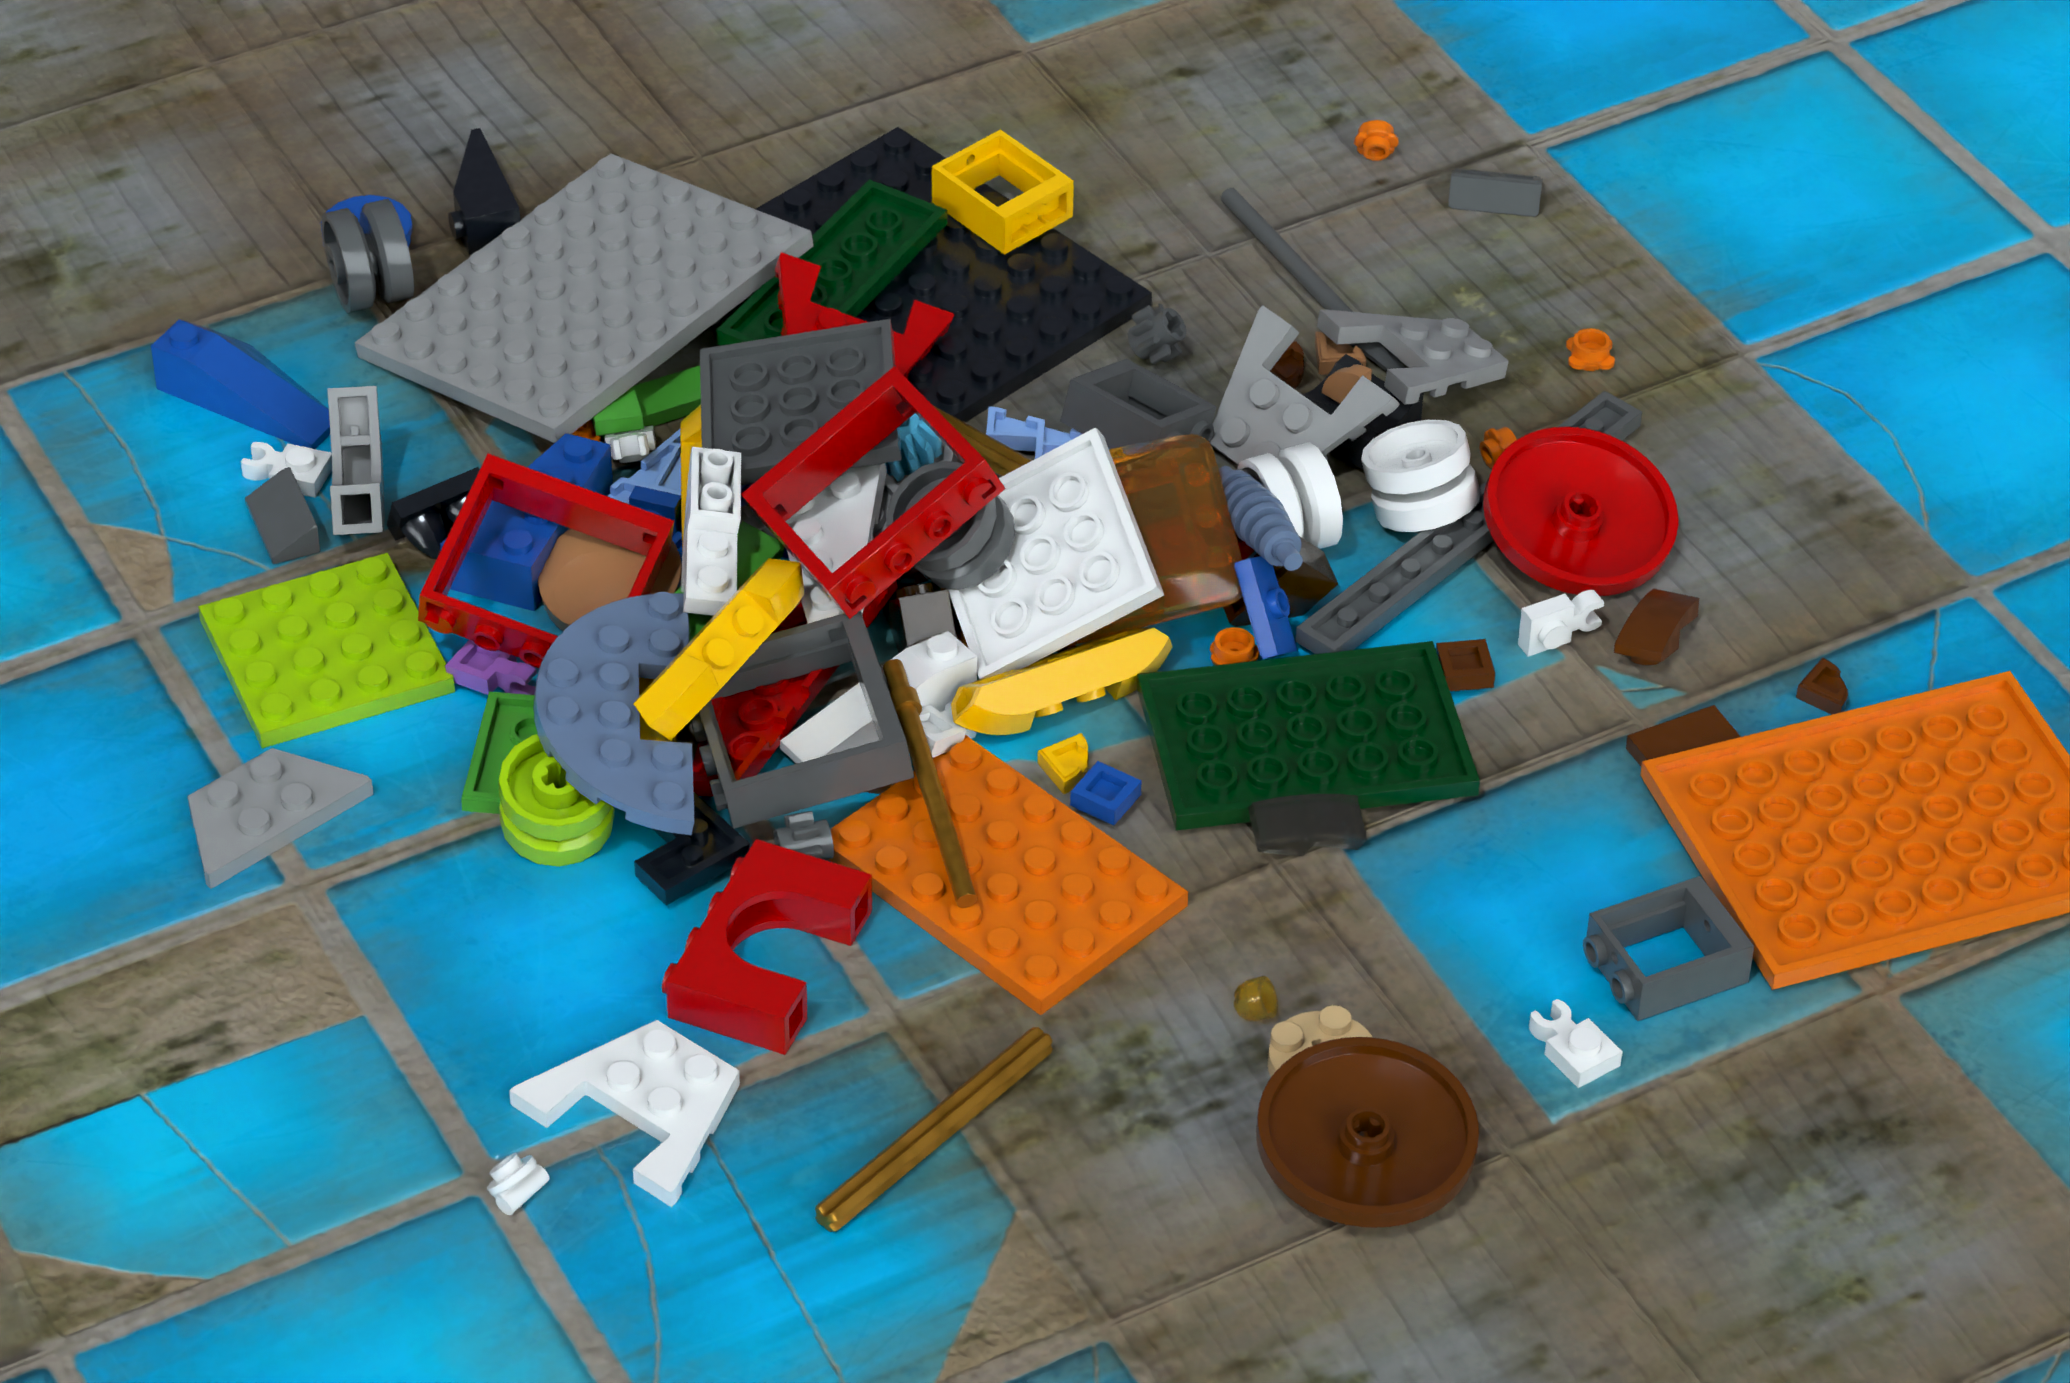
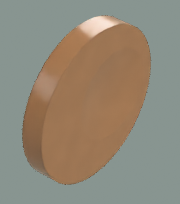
M570 528L557 539L538 577L540 595L549 618L558 628L564 631L580 617L594 609L627 598L646 556ZM673 540L650 594L657 592L675 593L681 587L682 563Z

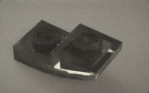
M1295 795L1253 802L1248 807L1258 852L1304 856L1312 846L1358 850L1367 840L1357 795Z

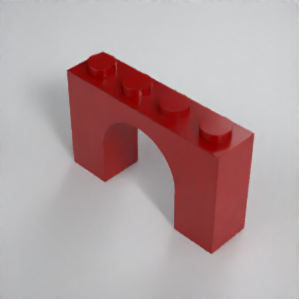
M756 839L746 856H740L735 861L730 874V881L723 892L718 891L712 897L707 917L701 927H694L691 930L686 941L685 952L678 963H671L664 974L662 992L667 994L668 1018L786 1055L808 1019L807 982L752 965L741 959L733 950L747 937L775 928L796 929L852 946L872 912V874Z

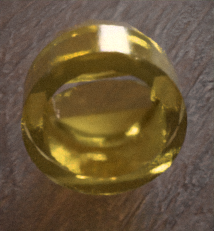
M1268 977L1251 978L1238 985L1234 992L1235 1000L1233 1005L1240 1017L1248 1021H1261L1276 1016L1278 1010L1277 995Z

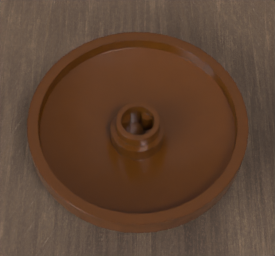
M1347 1037L1329 1040L1306 1048L1292 1056L1279 1067L1268 1081L1260 1099L1256 1124V1141L1262 1163L1275 1184L1290 1199L1322 1218L1345 1225L1367 1228L1393 1227L1415 1222L1432 1215L1447 1205L1468 1181L1476 1159L1479 1139L1478 1119L1472 1100L1460 1081L1445 1066L1426 1053L1411 1046L1373 1037Z

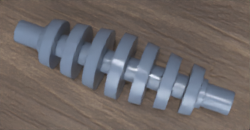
M1229 466L1219 468L1215 474V479L1218 482L1216 495L1237 536L1271 565L1284 566L1289 571L1298 569L1303 562V558L1300 555L1301 539L1280 500L1247 472L1233 470Z

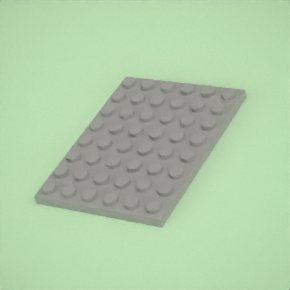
M610 153L577 179L569 182L566 187L554 196L538 205L531 213L522 218L520 222L505 229L501 235L489 244L474 252L470 258L451 272L440 277L436 283L417 297L409 300L402 308L383 322L375 325L371 331L354 343L358 358L555 443L564 434H572L773 278L781 252L799 258L814 246L810 230Z

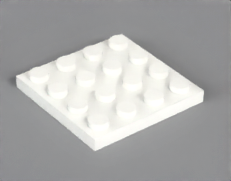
M1096 427L999 478L1006 488L999 496L1004 500L1014 518L1015 537L1010 554L998 571L979 585L961 590L948 589L968 648L977 655V674L979 679L1011 670L1023 669L1164 596L1105 438Z

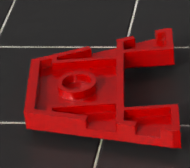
M783 252L780 253L775 267V276L779 278L778 305L779 310H782L783 317L782 336L867 323V321L844 314L834 308H828L811 302L810 299L821 266ZM914 300L903 334L893 331L895 365L906 378L919 360H923L930 352L940 336L943 337L948 331L954 313Z

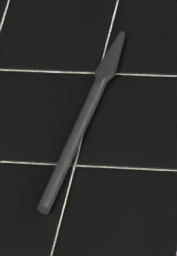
M1228 188L1222 193L1221 201L1325 309L1353 312L1234 188ZM1379 342L1350 344L1353 347L1355 345L1358 346L1366 357L1386 372L1387 369L1404 368L1399 359Z

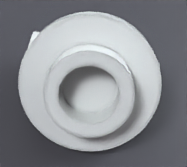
M514 1153L499 1162L489 1172L494 1180L488 1185L487 1190L496 1198L498 1208L504 1214L512 1215L549 1181V1175L542 1166L537 1164L532 1155L520 1159L517 1153Z

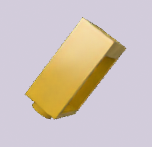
M1001 129L932 166V203L947 209V214L1004 255L1073 217L1074 180ZM1000 175L1024 193L997 207L973 189Z

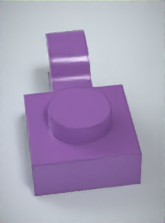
M468 640L445 665L446 672L453 675L454 683L487 695L489 691L493 692L497 687L502 688L505 693L535 694V686L528 685L530 680L537 674L533 666L522 662L517 663L516 656L500 650H485L476 645L472 640Z

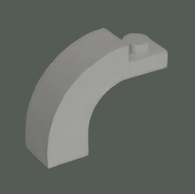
M377 386L327 388L332 453V486H330L333 535L384 532V478Z

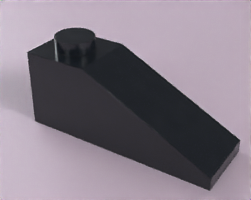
M481 128L471 130L453 191L455 211L448 213L454 239H462L469 255L489 244L501 235L505 229L520 222L519 206Z

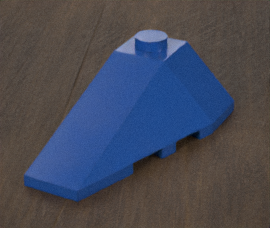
M179 319L151 345L156 387L158 390L297 446L316 449L330 435L329 409L250 344L215 330Z

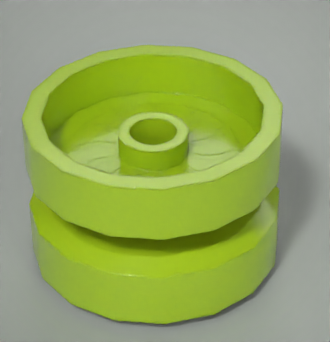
M538 734L532 735L515 745L502 762L499 777V796L501 800L499 809L504 838L519 855L537 864L560 867L579 863L600 851L611 836L614 807L603 800L597 804L593 803L565 780L566 771L556 761L554 756H547Z

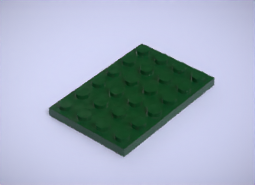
M1433 641L1137 674V691L1176 831L1479 795L1480 779Z

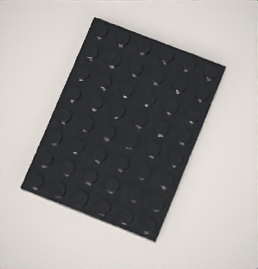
M896 127L759 206L756 210L810 230L811 235H813L869 179L932 203V166L946 158L903 129ZM985 183L973 189L997 207L1010 200ZM947 214V225L856 318L867 322L890 319L893 331L903 334L914 300L954 313L948 331L943 337L940 336L923 360H919L909 371L907 380L932 405L966 423L987 410L989 406L995 405L1133 319L1132 315L1148 305L1152 307V292L1054 228L1004 255Z

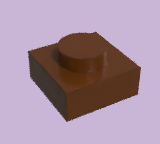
M1486 639L1436 643V652L1450 691L1494 688L1495 670Z

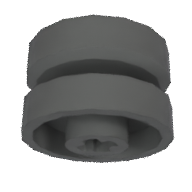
M389 199L364 204L360 212V220L348 208L327 212L322 215V236L330 275L338 299L347 313L371 308L375 301L376 291L388 304L413 297L414 279L410 253L399 216Z
M938 461L924 465L907 476L891 497L886 513V526L891 525L959 468L962 463ZM997 495L947 539L914 565L915 569L938 587L954 590L979 585L995 574L1009 556L1015 537L1014 518L1004 500Z

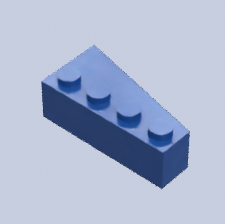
M567 433L527 467L605 496L610 494V486L613 484L611 444ZM492 500L450 589L535 611L542 601L538 577L557 539L570 528ZM446 539L442 543H440V550L442 549Z

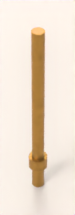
M892 659L883 665L890 696L906 738L910 757L957 906L967 908L976 903L977 896L919 717L922 712L917 690L909 685L902 661Z

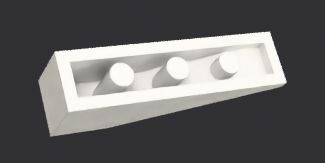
M949 631L912 645L892 658L902 661L909 685L917 690L921 706L931 705L940 712L944 711L947 703L952 702L960 686L977 681V655ZM881 666L880 668H881V671H882V673H883V676H884V679H885L887 688H888V690H889V686H888V683H887V680H886V677H885V674H884L883 666ZM860 683L780 740V749L798 764L879 741Z

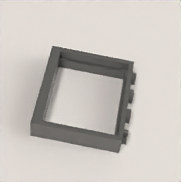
M861 611L851 619L844 613L770 634L727 683L690 721L697 744L705 741L708 744L699 747L707 777L713 775L718 777V779L709 781L717 811L728 809L733 828L914 778L906 738ZM852 661L879 741L736 781L713 709L712 699L730 696L755 689L761 685H769L779 680L794 678L808 674L811 671L822 668L826 669Z

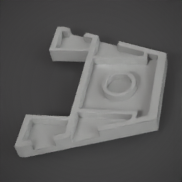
M1262 305L1254 319L1212 423L1214 432L1209 444L1237 465L1242 460L1267 453L1277 458L1280 450L1308 442L1318 447L1326 460H1328L1326 454L1347 439L1354 441L1367 431L1364 426L1382 413L1388 416L1396 410L1400 403L1362 375L1333 414H1328L1270 372L1298 336L1299 332L1292 325Z
M1327 309L1320 310L1317 328L1334 343L1379 342L1409 367L1387 369L1384 387L1405 405L1419 402L1420 393L1430 391L1429 395L1435 398L1446 395L1447 387L1452 384L1461 382L1460 387L1467 389L1500 380L1506 376L1509 361L1495 350L1489 341L1482 339L1470 329L1469 324L1463 320L1455 318L1438 320Z

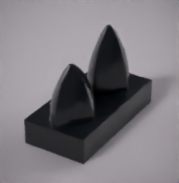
M479 467L392 502L386 526L395 541L406 537L421 552L437 559L441 551L440 543L448 537L444 521L450 519L453 523L455 522L480 470Z

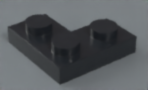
M694 792V826L692 835L669 833L653 829L667 843L634 861L635 876L665 905H668L732 869L738 857L746 856L750 849V843Z

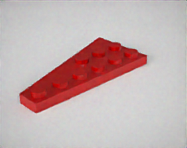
M897 580L864 607L862 617L866 628L869 627L897 590ZM801 600L772 633L808 624ZM839 665L811 671L808 674L794 678L779 680L769 685H761L755 689L730 696L712 699L713 709L736 781L755 776L760 772L779 747L780 740L788 735ZM707 741L698 743L693 760V791L698 796L713 797L709 781L718 779L717 775L710 777L706 775L699 747L708 745Z

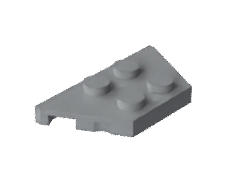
M271 748L188 795L189 810L193 828L195 829L206 885L210 889L216 887L372 796V780L363 774Z

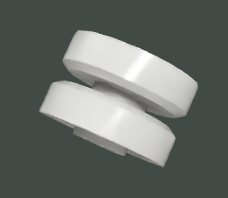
M1422 420L1406 423L1389 429L1373 438L1363 449L1361 457L1367 482L1373 488L1371 499L1376 518L1383 527L1399 532H1418L1436 529L1455 522L1470 513L1477 505L1480 498V488L1476 472L1469 464L1471 452L1466 432L1459 424L1447 420Z
M1308 442L1280 450L1277 458L1267 453L1240 461L1237 470H1243L1250 474L1280 500L1300 537L1319 549L1338 544L1343 526L1341 499L1334 475L1318 447Z

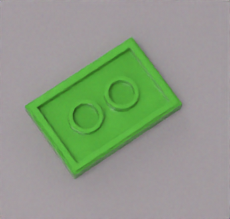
M489 691L461 798L462 811L500 814L499 777L502 762L515 745L532 735L538 734L534 721V695Z

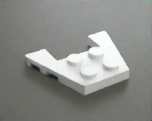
M656 1020L515 1085L509 1090L510 1105L548 1128L583 1096L587 1095L662 1143L633 1168L634 1184L672 1207L677 1203L682 1194V1184L689 1172L693 1173L700 1160V1150L709 1134H714L739 1088L740 1076L738 1069Z

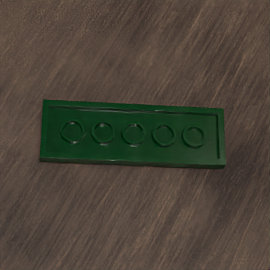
M869 179L812 235L814 246L799 257L802 260L821 266L810 301L856 317L947 225V209ZM774 276L764 283L717 329L718 345L723 346L782 336L783 317L782 310H779L778 305L779 278Z

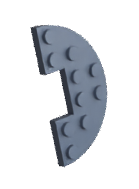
M657 592L655 594L629 597L611 602L580 617L568 626L548 649L539 669L534 694V721L538 737L547 756H554L556 761L566 771L565 780L593 803L597 804L603 800L613 807L625 811V820L651 829L692 835L694 826L692 743L641 740L640 713L634 705L635 700L639 697V678L656 679L689 643L688 613L683 612V593Z

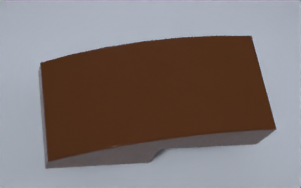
M1653 588L1641 599L1626 620L1615 642L1614 653L1630 656L1632 662L1640 665H1656L1661 663L1678 650L1680 630L1698 617L1699 598Z

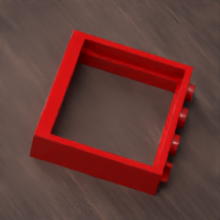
M894 366L746 489L741 496L762 523L798 562H801V566L846 616L851 619L1006 488L978 451ZM916 413L955 453L963 464L832 573L786 521Z
M488 453L419 595L418 621L427 624L428 627L436 632L456 634L472 640L476 645L485 650H500L521 658L523 662L535 668H540L548 649L558 637L557 635L447 596L492 500L645 555L646 558L627 598L650 594L671 548L674 520Z

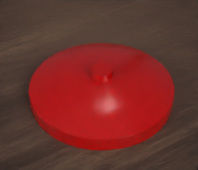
M1552 427L1522 436L1510 444L1498 457L1485 486L1483 496L1484 516L1490 534L1498 548L1518 569L1532 579L1569 594L1578 595L1586 590H1595L1599 596H1610L1641 586L1650 580L1664 565L1677 536V504L1664 476L1637 449L1599 431L1580 427Z

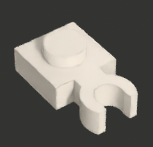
M653 425L645 426L641 430L605 435V443L611 444V457L613 456L614 460L619 459L620 463L643 460L650 450H656Z
M253 442L251 444L252 460L247 458L241 460L242 476L254 481L270 479L279 471L290 467L302 494L316 498L332 471L331 452L288 443L284 450L279 452L274 451L273 447L267 443Z
M1586 590L1575 596L1572 601L1566 594H1562L1522 608L1518 638L1519 647L1529 657L1571 642L1572 631L1580 629L1581 631L1588 632L1597 629L1602 625V620L1593 610L1603 607L1604 601L1595 590Z
M952 702L947 703L942 712L931 705L924 706L919 715L932 758L949 752L954 745L964 740L965 735L972 739L977 734V732L961 727L953 722Z
M1556 999L1552 1001L1551 1017L1553 1020L1544 1019L1536 1010L1530 1013L1529 1030L1535 1038L1546 1042L1545 1056L1577 1088L1621 1066L1623 1051L1589 1018L1575 1024L1571 1020L1572 1014L1569 1006L1565 1002Z

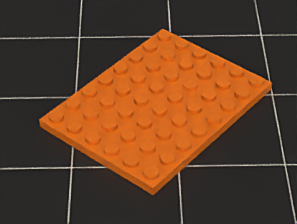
M2011 671L1642 761L1640 773L1642 780L1706 884L1753 943V960L1772 990L2070 913V755Z

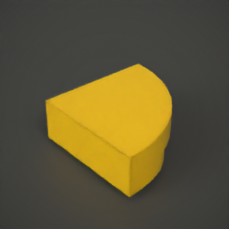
M1080 733L1038 750L1037 764L1063 794L1070 792L1087 773L1089 755L1085 737Z

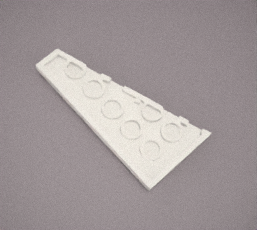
M885 463L849 468L786 521L832 573L873 540L874 524H878L887 473ZM787 550L790 561L798 562ZM802 567L805 594L801 602L807 623L844 614Z

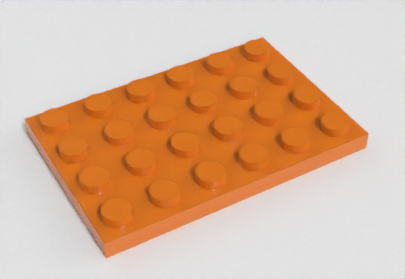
M965 735L961 743L954 745L949 752L933 757V761L977 896V901L974 905L967 908L957 906L915 770L913 771L914 778L895 783L830 829L834 846V857L828 860L872 874L873 893L1039 1015L1044 1014L1188 906L1187 890L967 735Z

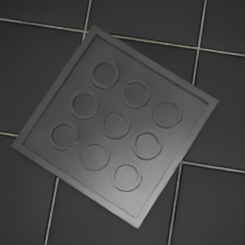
M890 319L700 349L702 448L741 452V485L754 484L892 367H896L894 335ZM900 427L895 429L850 468L880 465L902 460Z

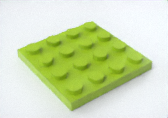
M388 553L198 606L202 626L261 748L455 692L454 677L446 672V662L426 624L418 621V609Z

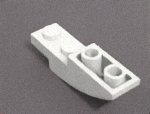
M700 447L691 448L682 552L681 592H684L683 612L714 616L737 591V534L741 520V452Z

